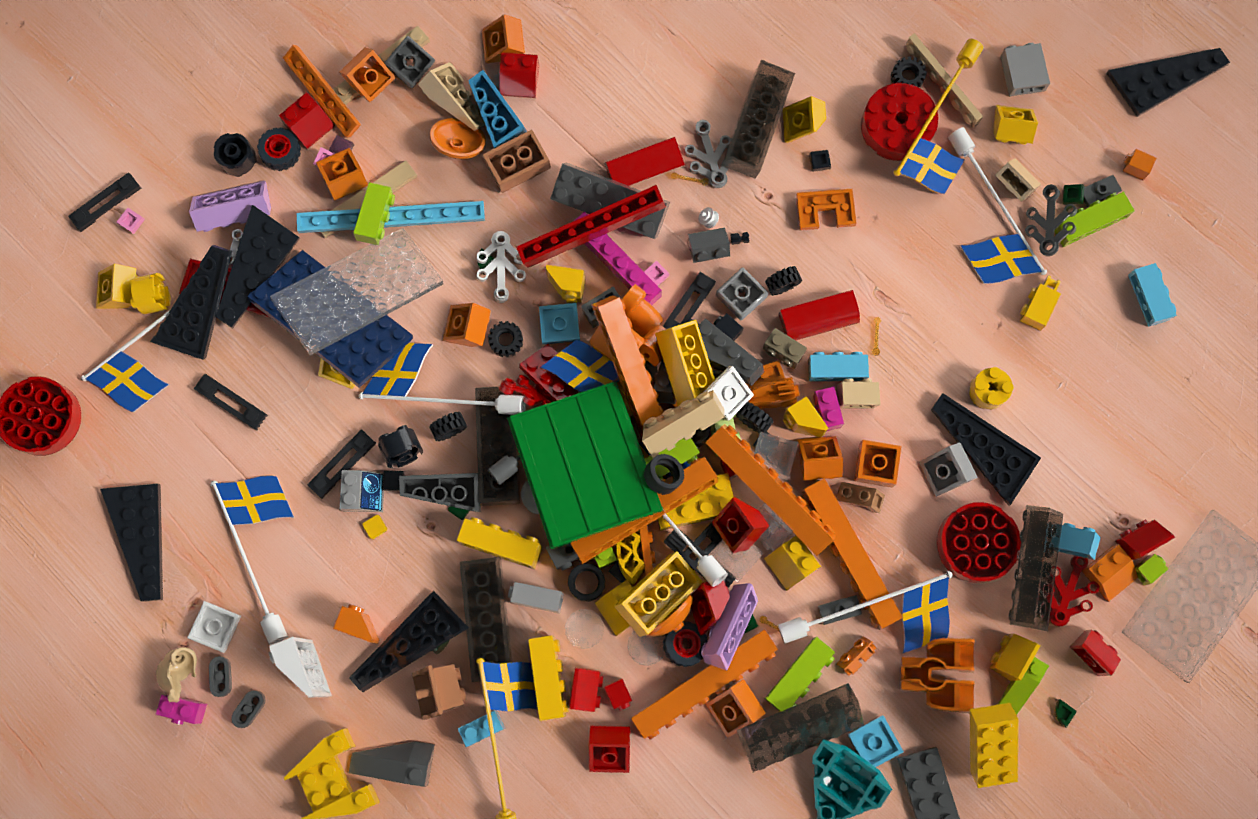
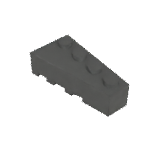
M706 318L698 325L710 365L714 369L724 372L728 366H733L743 381L750 386L764 373L763 364Z
M479 473L399 476L400 496L481 512Z

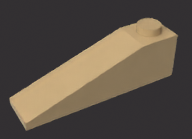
M449 62L430 70L418 83L424 94L474 131L484 127L485 122L477 105L473 104L470 100L472 95L470 91L465 90L462 84L464 80L454 66Z

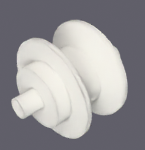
M707 207L701 211L698 218L699 223L706 228H712L717 224L719 214L713 211L712 208Z

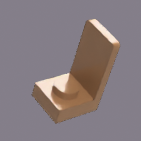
M842 482L837 500L864 506L872 512L880 514L885 495L876 488Z

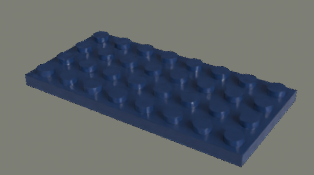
M304 250L300 251L247 296L251 303L358 388L364 385L413 339V335Z

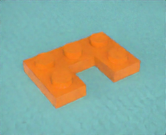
M853 189L801 192L796 194L800 231L819 229L818 211L835 210L837 228L856 226Z

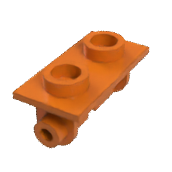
M863 636L854 643V646L847 653L840 657L836 665L842 668L846 675H854L862 666L859 659L861 658L866 662L875 653L876 647L872 644L871 640Z

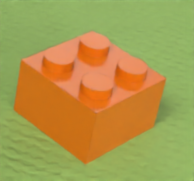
M862 440L859 443L854 481L893 488L897 484L902 446Z

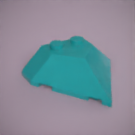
M822 740L812 756L815 772L813 778L817 819H848L868 810L880 808L892 791L882 772L847 746Z

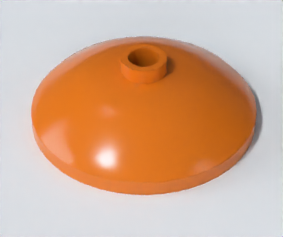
M457 118L438 121L430 131L432 145L440 153L450 158H472L480 154L485 147L486 138L481 129L474 131Z
M691 594L646 636H661L672 630L675 632L680 630L684 626L683 621L689 614L692 605Z

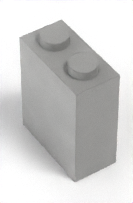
M1027 43L1024 46L1018 47L1012 45L1004 49L1000 58L1009 97L1046 91L1050 85L1041 43Z
M514 582V586H510L508 598L511 599L510 602L515 605L560 614L564 597L561 591Z

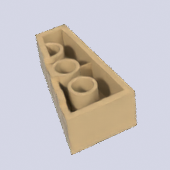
M714 390L702 392L697 398L691 401L686 400L679 407L667 409L662 415L646 420L643 427L642 441L652 458H654L666 448L668 451L675 448L674 444L682 438L688 440L693 437L697 429L703 431L725 417L724 407Z

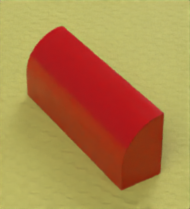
M673 137L607 161L604 165L611 180L629 186L684 166L685 163L676 138Z
M853 290L781 309L779 312L784 334L795 341L860 323L859 307Z

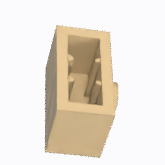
M1016 158L1007 162L995 175L1021 202L1041 185Z
M844 379L836 386V395L840 408L874 409L881 405L879 382H872L871 379H863L860 382H854L853 379Z

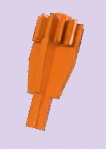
M792 377L777 379V381L768 382L750 389L754 396L748 402L759 408L790 407L797 403V396H800L798 385H794Z

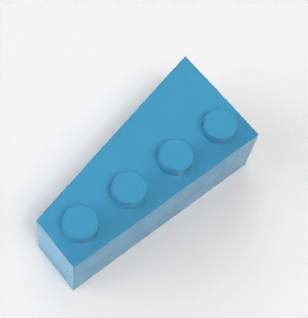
M484 70L468 80L494 148L527 132L524 125Z

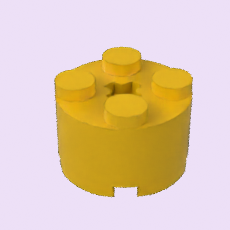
M160 273L129 280V287L132 293L131 305L144 315L167 310L168 308L166 307L170 306V291L168 286L164 287L162 281H165Z
M998 367L982 370L971 381L970 399L979 408L996 409L1010 398L1014 385L1005 371Z

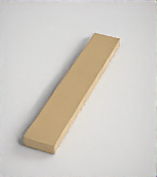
M404 161L373 183L391 187L394 193L418 176L409 163ZM367 187L331 211L361 209ZM336 231L322 232V234L327 238Z

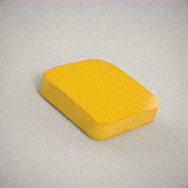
M375 515L363 523V527L370 539H375L388 530L380 515Z

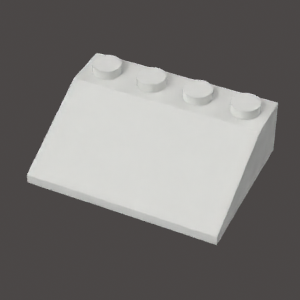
M291 637L269 646L271 662L275 663L309 698L332 696L313 640Z

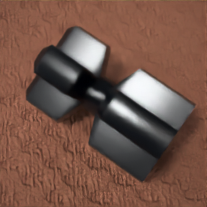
M743 232L742 236L739 233L731 234L732 245L740 244L742 240L744 243L750 242L748 232Z

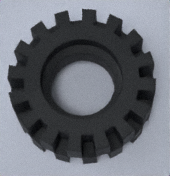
M908 56L907 60L903 57L901 61H897L893 68L891 82H894L893 84H911L920 88L926 77V71H924L926 67L925 65L921 66V60L916 62L917 58L915 57L913 60H911V56ZM902 71H913L915 78L913 80L903 78Z
M790 266L787 269L784 268L772 274L765 280V283L771 295L776 296L798 286L802 278L796 266Z
M500 321L499 325H493L494 328H491L490 334H488V341L494 353L499 354L501 357L516 355L515 353L519 352L520 347L523 346V336L520 328L513 322L509 323V321H505V323ZM503 333H510L513 336V341L508 346H503L499 343V337Z
M749 402L736 414V417L744 425L762 435L767 432L773 423L772 418L767 413H764L762 409L760 410L759 407Z
M454 412L432 422L429 428L435 441L440 442L441 440L450 439L458 433L460 434L467 428V424L461 412Z

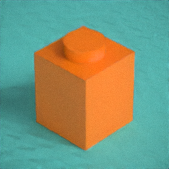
M1135 149L1132 154L1128 153L1125 157L1123 172L1144 180L1150 174L1157 158Z

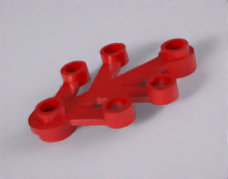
M519 375L516 380L524 388L516 386L515 381L510 378L502 380L498 387L506 395H512L514 391L525 394L523 402L529 406L542 402L540 406L554 402L536 384L533 387L528 384L529 378L524 375Z
M1072 557L1070 563L1073 570L1067 586H1065L1060 576L1061 569L1058 566H1052L1048 570V575L1053 579L1062 598L1060 604H1058L1053 595L1055 589L1051 584H1046L1041 588V593L1046 596L1052 609L1049 613V619L1055 626H1065L1068 624L1071 616L1081 612H1089L1093 608L1091 601L1083 600L1078 606L1067 609L1070 601L1089 593L1095 594L1100 589L1098 583L1092 581L1085 587L1074 591L1081 570L1088 566L1087 558ZM1078 558L1083 560V565L1077 563ZM1052 569H1056L1058 571L1057 576H1054L1051 573ZM1091 584L1095 585V591L1090 590ZM1045 587H1049L1051 589L1050 594H1047L1045 592ZM1084 602L1089 604L1088 610L1083 608ZM1058 613H1061L1063 615L1062 620H1059L1057 618Z

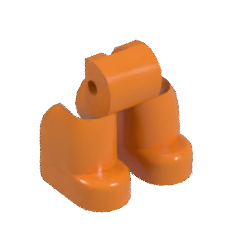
M634 284L622 299L626 307L624 311L626 317H629L631 320L632 333L638 339L639 345L637 347L639 352L653 366H657L663 357L655 333L666 328L661 326L663 319L659 312L645 300L646 292L637 284ZM598 326L589 343L612 360L600 326Z
M935 639L927 643V658L901 657V690L926 692V705L940 711L969 714V709L974 708V681L937 680L932 678L933 670L974 673V639Z

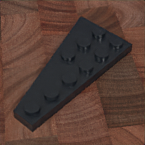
M253 204L216 318L232 329L252 304L247 296L276 272L300 239L299 236Z
M212 245L199 264V268L190 278V282L183 289L169 311V315L162 322L158 332L150 342L202 360L206 359L231 259V250Z
M942 393L931 411L957 443H961L965 453L1007 505L1010 506L1041 457Z
M147 484L100 489L140 600L142 602L163 600L161 485Z
M433 591L349 678L360 691L365 692L469 627Z

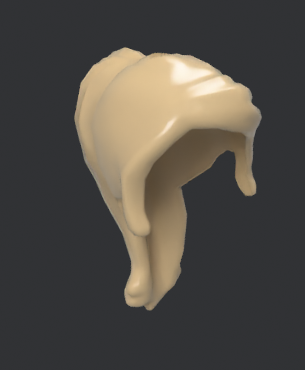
M181 647L171 650L157 666V682L163 691L168 694L169 702L177 703L180 701V682L186 679L190 673H192L193 678L196 677L197 657L192 649Z

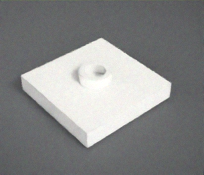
M728 366L705 390L707 392L714 390L724 407L725 421H729L754 396L733 366Z
M204 601L187 638L225 653L241 615Z

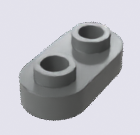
M215 657L209 664L210 692L216 697H225L232 689L231 663L225 657ZM222 663L224 668L220 671L218 666ZM221 683L225 685L222 691L219 689Z
M250 691L245 695L232 714L231 719L234 726L246 728L252 724L266 702L262 692ZM255 697L259 700L256 705L253 703ZM243 714L247 717L244 722L241 720Z

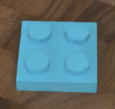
M576 303L539 306L543 345L574 342L575 340L580 341Z
M884 715L847 734L858 755L875 767L904 752Z

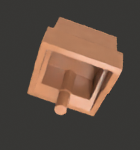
M454 664L433 669L432 665L412 673L422 720L441 716L444 711L463 706L466 695L464 687L459 688L458 681H461L462 678L459 668H455Z

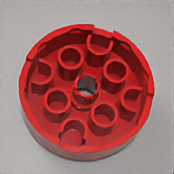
M895 83L882 87L871 96L861 119V132L864 141L880 157L892 161H902L935 108L934 101L925 91L911 84ZM938 111L921 136L922 139L929 142L932 141L938 128Z
M27 377L28 379L12 384L0 398V437L9 446L21 452L34 456L51 455L64 449L76 436L81 424V407L74 393L64 385L47 377Z
M974 502L956 509L945 518L938 531L937 550L942 563L954 576L970 583H985L1006 575L1016 564L1021 552V535L1013 518L1005 513L1002 508L990 503ZM977 537L982 540V548L975 543Z

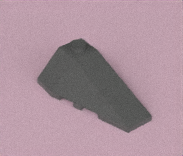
M415 741L353 752L349 773L409 785L428 786L435 744Z

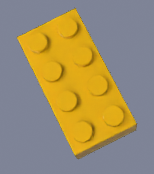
M696 320L655 333L678 407L686 400L691 401L697 398L699 394L704 392L715 381Z
M728 473L717 475L718 483L666 513V515L677 527L715 519L734 497ZM663 516L657 519L660 531L672 529Z
M471 517L470 520L464 519L457 538V542L461 545L535 570L543 548L538 539L531 536H526V539L522 538L518 532L509 529L507 532H504L500 526L492 523L486 526L482 520Z
M676 551L664 558L614 607L639 637L645 636L659 625L703 581Z
M553 635L528 639L539 720L566 717V713L569 712L568 700H564L563 692H566L565 680H561L560 672H563V664L561 659L558 660L557 652H561L559 640L555 639Z
M1005 703L969 709L970 772L977 788L1018 782V717L1011 704Z

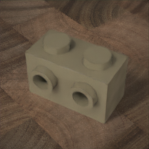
M774 328L764 343L763 350L768 355L781 360L787 367L795 369L805 354L807 347Z

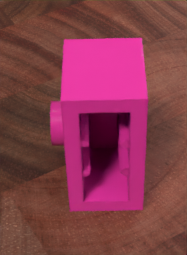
M831 387L815 391L813 395L814 408L829 428L827 431L841 428L844 425L835 388Z
M161 695L156 715L171 718L172 723L181 725L184 722L202 724L207 707L206 703L179 697L180 701L177 703L169 702L168 695Z

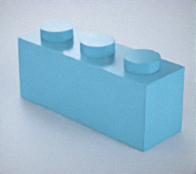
M1156 263L1134 269L1128 275L1148 327L1170 321L1177 316L1176 307L1169 297V289L1164 285L1162 272Z
M815 352L808 359L809 382L842 381L844 379L861 381L869 378L868 355H863L862 352H852L851 355H844L843 352H834L832 355H825L824 352Z

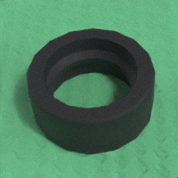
M661 454L654 457L646 465L644 479L651 490L658 494L666 495L672 493L682 484L684 470L676 458L671 455ZM656 465H662L671 472L673 477L672 484L664 483L658 478L655 472Z
M584 563L578 565L571 571L568 577L569 590L575 598L581 601L589 602L596 600L605 589L604 575L593 564ZM583 571L594 573L598 578L597 589L590 594L579 592L575 585V579L578 574Z

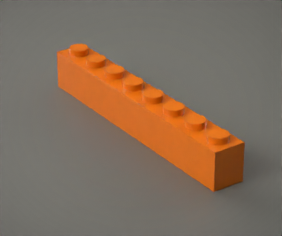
M612 295L592 304L642 439L646 420L651 417L656 418L662 415L664 411L658 405V394L650 383L652 378L645 369L644 356L638 350L639 342L632 333L631 320L629 317H626L624 311L626 309L625 304L620 297Z
M726 424L721 426L705 443L818 556L834 541L836 537L834 530L828 524L824 525L820 521L821 517L814 510L810 511L806 507L807 503L802 497H796L792 492V487L787 482H782L778 478V473L773 468H768L764 464L765 460L758 453L754 454L750 450L751 446L744 439L740 440L736 436L737 432L732 426H727Z
M705 457L695 459L690 463L689 467L684 469V480L677 489L670 494H658L663 511L571 542V545L582 564L718 483L717 475ZM670 477L667 480L662 479L661 481H663L664 483L672 484L673 477Z
M825 478L805 488L802 491V498L807 503L806 506L810 505L811 509L821 517L820 521L824 525L828 524L835 532L834 535L836 537L831 543L830 549L835 557H839L843 573L849 575L851 579L849 583L853 591L858 592L861 597L859 599L860 603L862 604L889 594ZM892 597L863 607L864 610L868 609L872 625L875 628L878 627L879 630L903 618Z
M764 629L737 647L727 671L710 665L631 719L643 738L648 737L651 740L660 734L658 731L663 726L666 729L676 723L675 718L680 715L684 718L693 712V706L696 704L702 706L710 700L708 696L714 692L718 695L727 689L725 685L732 681L735 684L743 678L741 674L748 670L751 673L760 667L758 663L763 659L767 662L776 656L775 651L778 648Z

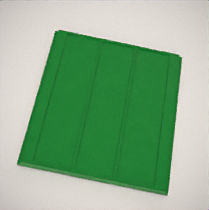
M611 382L507 418L551 549L663 511L658 494L650 489L644 479V469L647 464L617 382Z

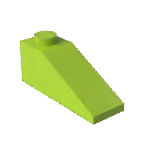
M1034 657L1022 680L1010 681L998 704L1010 703L1017 715L1041 682L1049 665Z

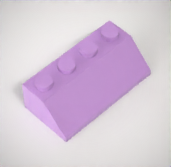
M266 181L194 196L189 213L196 231L208 232L220 226L225 228L233 223H246L252 204L267 215H270L271 204Z
M750 583L733 585L732 590L729 591L730 598L716 625L712 626L708 642L702 647L701 654L705 663L726 671L728 670L758 603L755 590Z

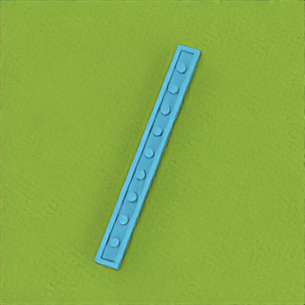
M484 201L390 207L388 223L385 222L384 228L485 221ZM361 209L296 213L297 232L354 230Z

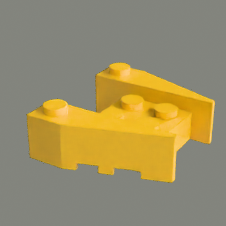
M348 728L341 729L323 738L284 777V780H289L298 776L313 813L301 819H323L357 814L380 803L372 784L353 792L340 763L338 755L356 747Z

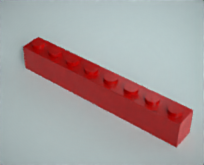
M654 185L516 246L523 265L530 268L664 209L666 205L657 185Z

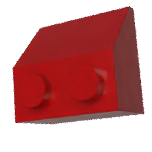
M501 52L500 94L502 96L536 98L539 74L538 55Z
M307 92L278 115L283 124L306 149L310 148L335 127L322 108Z
M733 497L712 521V524L732 553L749 550L769 527V524L759 510L736 497Z
M1144 519L1136 524V529L1131 531L1129 528L1120 533V538L1115 540V542L1134 560L1171 541L1175 536L1155 519L1151 521Z
M724 580L715 587H712L709 582H703L691 595V610L700 636L704 635L719 620L730 598L729 589L725 585Z
M1092 629L1085 630L1069 647L1097 676H1112L1121 661L1117 656L1118 652L1111 645H1107L1103 641L1104 638L1099 632Z
M575 668L570 709L595 712L596 708H600L601 696L597 695L598 688H602L604 676H600V671Z
M590 726L589 772L630 773V726Z

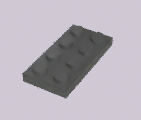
M937 747L897 758L916 819H960Z

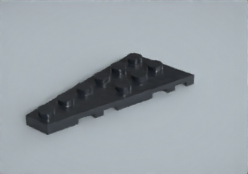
M1221 48L1111 69L1106 74L1138 117L1226 67L1230 61Z

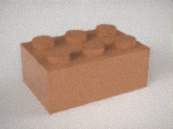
M533 130L483 154L485 164L502 193L551 169L550 160Z

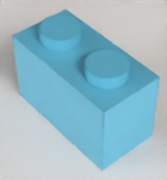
M1064 523V525L1056 524L1051 547L1057 552L1095 560L1101 537L1094 529L1089 527L1079 529L1069 523Z
M498 711L491 712L495 734L504 730L505 727ZM487 714L458 728L466 747L490 736Z

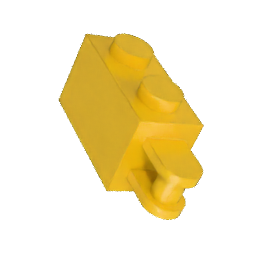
M1048 275L1043 284H1039L1036 288L1031 289L1028 295L1029 303L1028 305L1024 304L1020 312L1022 315L1020 322L1039 331L1046 327L1061 295L1060 292H1057L1060 280H1053Z

